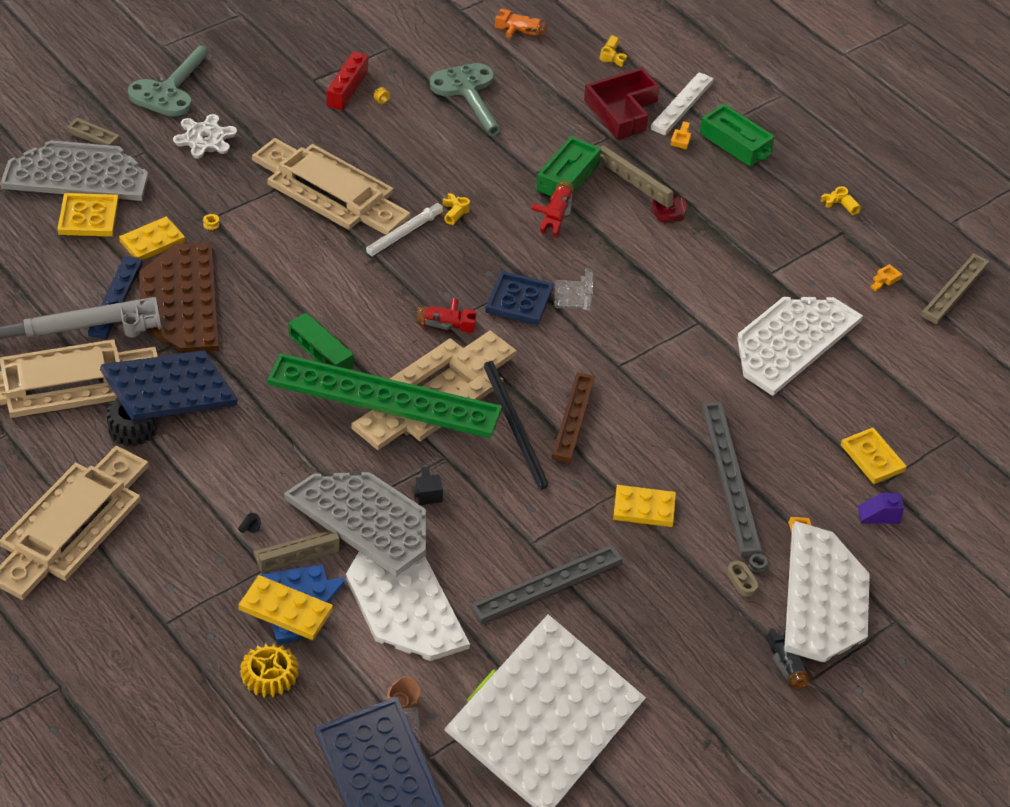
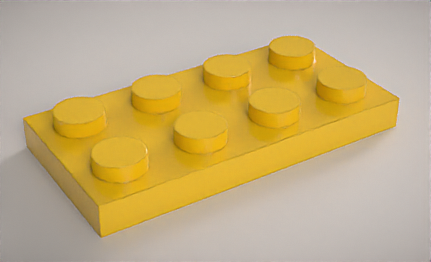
M258 575L238 604L240 611L311 640L315 639L333 611L332 604Z

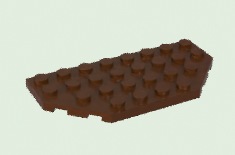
M211 242L174 244L139 271L140 299L156 297L162 328L160 330L158 327L146 329V332L154 333L156 338L166 344L173 345L175 350L180 353L204 350L205 352L219 351Z

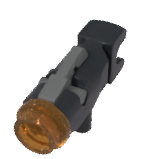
M771 628L768 633V643L771 650L776 652L772 660L794 689L804 688L809 683V675L806 672L804 660H801L800 655L784 651L785 633L779 635L774 628Z

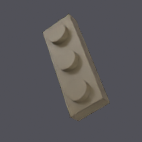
M75 118L67 126L68 133L94 144L115 146L120 141V135L79 118Z

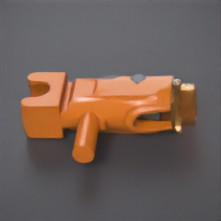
M500 9V16H495L496 28L503 30L509 28L505 34L507 38H511L515 31L539 37L541 35L544 36L547 31V23H544L541 19L511 14V11Z

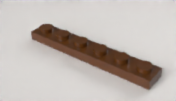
M576 373L552 453L553 460L567 463L572 461L595 381V376Z

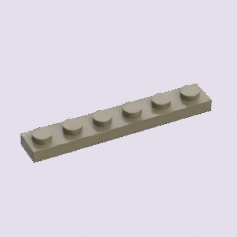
M604 145L599 147L601 148L600 163L665 207L669 208L673 205L672 190Z
M973 253L922 311L921 317L938 324L987 268L989 260Z

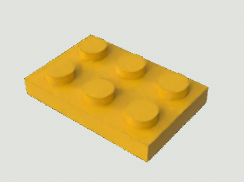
M167 216L119 236L121 244L134 258L142 259V261L168 250L174 244L185 242V236Z
M874 428L847 437L841 441V446L873 484L906 471L907 466Z
M617 485L613 520L672 527L676 492Z

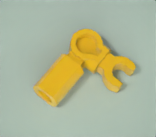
M610 36L605 47L601 49L600 60L603 62H615L616 65L623 66L627 55L616 53L615 49L620 42L618 37Z
M837 187L831 194H823L821 196V202L826 201V208L832 207L833 203H841L852 216L860 212L861 206L848 195L846 187Z
M448 193V199L443 198V205L453 208L444 216L446 223L454 225L463 214L470 211V200L466 197L456 198L455 195Z

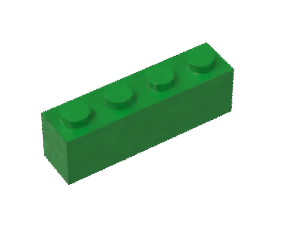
M304 313L288 322L289 336L317 362L345 369L353 368L354 355L352 351L344 347L326 328L318 324L315 318Z

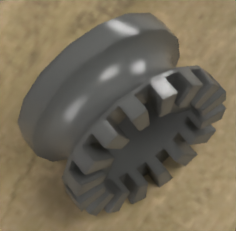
M753 554L749 559L748 568L752 573H763L766 570L768 560L762 554Z

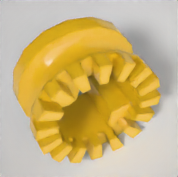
M383 87L378 88L375 91L376 93H374L375 95H373L379 104H385L390 99V92Z
M208 214L204 216L203 226L206 230L213 231L219 227V217L217 215Z

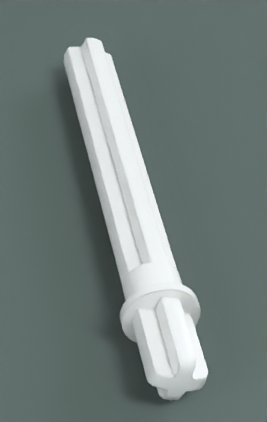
M436 203L430 208H425L419 215L366 248V252L373 256L427 221L434 220L435 216L443 212V206Z

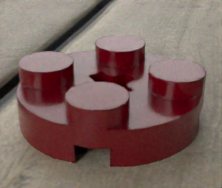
M673 193V205L670 208L653 199L652 212L659 222L682 221L684 219L687 203L682 197L680 199Z

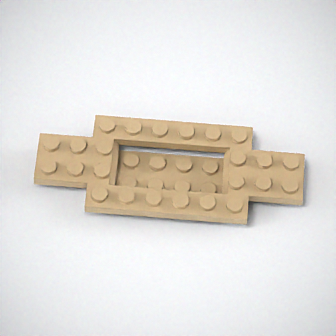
M274 138L252 155V161L274 172L267 179L268 185L348 230L361 221L387 235L410 218V212L387 200L393 194L394 188L314 144H311L306 149L301 147L296 150ZM297 175L345 201L347 208L297 181Z
M488 331L464 348L450 338L390 379L417 385L450 363L447 370L422 387L481 400L494 391L485 372L484 363L493 361L496 368H499L515 357L517 350L492 331ZM374 410L369 411L352 423V429L377 450L403 433L406 436L411 434L419 441H422L441 427Z
M113 339L0 357L2 370L0 371V405L8 404L10 418L115 401L117 396L101 373V364L158 357L156 347L118 352L115 340ZM103 378L104 383L27 396L25 391Z
M115 446L96 467L90 466L86 468L75 462L0 539V547L12 552L0 565V588L23 600L48 573L66 581L141 501L140 495L128 488L149 467L148 461ZM105 501H108L109 504L61 553L60 548Z

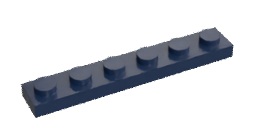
M124 256L100 306L125 302L142 266V259ZM114 323L90 327L88 336L107 340Z

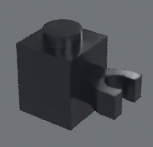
M422 467L421 477H416V486L412 487L414 498L418 499L419 505L443 502V487L440 475L431 476L429 467Z

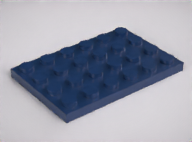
M205 350L101 364L100 367L101 373L132 421L234 406L238 402V398Z
M397 696L314 728L345 807H444Z

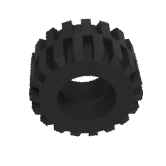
M118 398L115 399V402L112 401L106 413L108 432L113 440H117V443H124L125 446H129V444L137 446V444H144L146 440L149 441L152 439V436H155L158 427L157 417L132 421Z

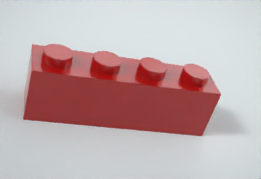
M354 51L351 53L327 89V106L343 110L368 72V55Z

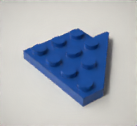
M323 564L262 574L265 578L327 603H330L345 585L344 577L327 580ZM272 624L277 645L295 642L301 638L299 634Z

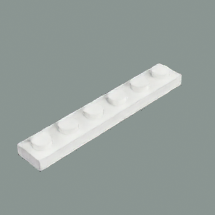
M699 72L651 124V130L666 136L711 86L713 78Z

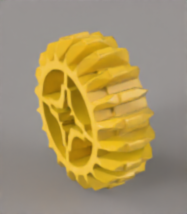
M266 643L263 648L257 645L256 651L250 649L249 655H245L244 661L241 663L240 675L244 686H247L249 691L254 690L256 696L262 693L264 698L267 694H271L274 697L275 693H279L282 696L283 690L289 691L290 686H294L298 677V663L295 655H291L290 649L285 650L283 645L277 648L275 643L272 647H268Z

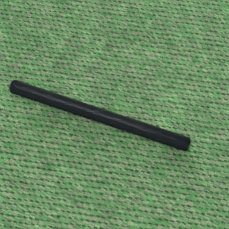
M493 361L485 362V372L502 406L535 483L540 490L547 488L548 481L497 368Z

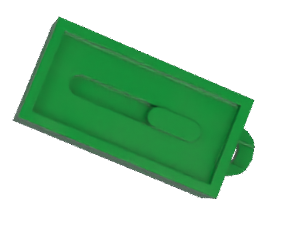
M722 104L701 119L699 133L751 167L758 161L765 160L771 155L775 136L726 104Z
M570 136L537 174L536 190L552 196L556 188L562 186L572 190L573 195L599 165L601 148Z

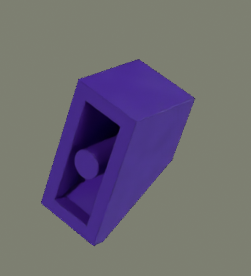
M881 493L858 506L861 523L900 524L904 511L901 493Z

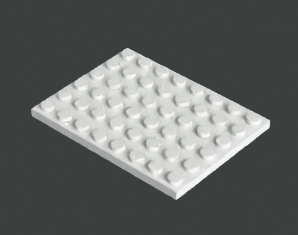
M547 615L444 730L532 807H555L646 697L550 615Z

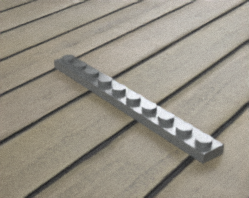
M702 403V411L740 555L743 557L761 554L760 542L722 403Z

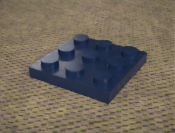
M501 271L486 305L485 312L539 325L554 283Z

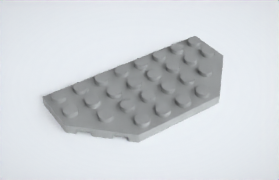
M50 140L39 149L35 147L24 152V156L18 159L14 157L8 160L0 183L1 189L56 194L118 195V199L142 201L149 177L148 172L145 169H141L138 163L131 156H127L120 146Z
M361 472V475L350 476V473H333V476H322L321 473L312 474L284 493V500L332 533L337 532L339 538L396 577L426 556V509L370 472Z

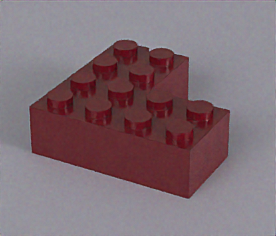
M641 67L586 84L584 101L616 139L619 140L631 136V133L634 135L647 130L648 114L642 107L658 102L660 86Z

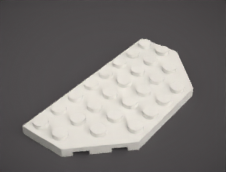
M782 297L738 333L737 340L743 377L774 396L862 321L863 315L834 297H826V300H816V297H801V300H791V297Z
M797 521L792 525L784 651L820 662H826L831 657L849 650L852 646L861 644L868 637L870 574L833 532Z
M360 551L358 552L346 573V580L376 642L381 644L386 642L394 645L395 649L409 654L414 652L422 655L423 659L429 661L470 649V643L425 556L396 577Z

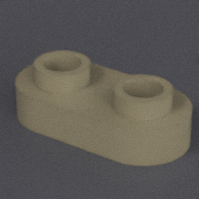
M741 561L731 562L728 566L727 575L738 593L745 597L754 596L757 593L758 582L748 566Z

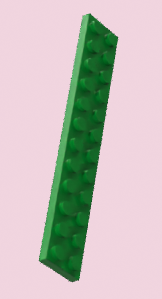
M282 353L279 354L267 379V385L490 439L502 411L501 405Z

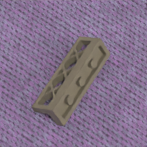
M328 530L254 551V557L261 573L339 552V537L337 532L332 533Z

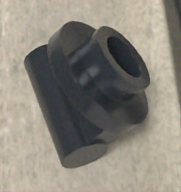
M249 513L238 527V530L241 533H245V531L250 533L258 532L261 526L258 514Z

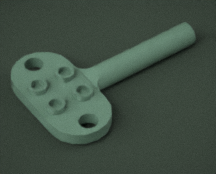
M198 46L164 82L150 79L134 81L128 87L130 101L136 105L168 116H180L187 113L191 108V97L188 93L177 88L208 56V50L204 46Z
M472 63L441 70L431 76L430 88L434 93L440 96L463 95L490 136H495L500 132V126L477 92V90L489 87L493 82L494 74L489 66Z

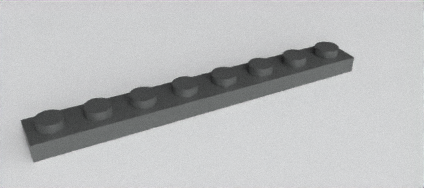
M613 545L607 546L471 604L470 610L479 623L483 624L622 564L623 558Z

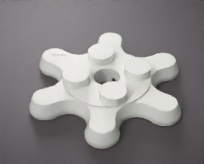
M215 114L208 115L206 120L201 123L186 118L181 121V125L187 132L174 136L173 141L176 146H190L191 154L196 159L201 158L206 151H217L220 154H226L230 146L223 140L235 137L237 129L234 126H218L219 117Z

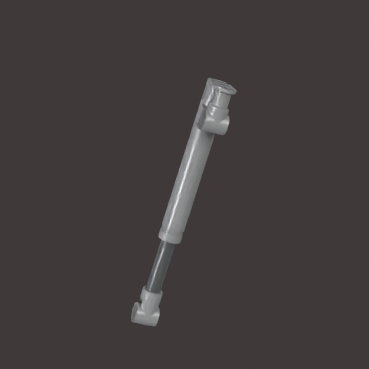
M156 297L39 316L33 319H23L24 323L0 326V339L26 335L29 338L35 335L41 336L117 322L123 323L124 333L128 337H136L149 328L158 327L159 330L162 328Z

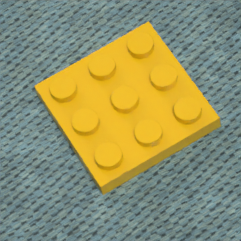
M64 193L57 229L58 235L113 237L118 195Z

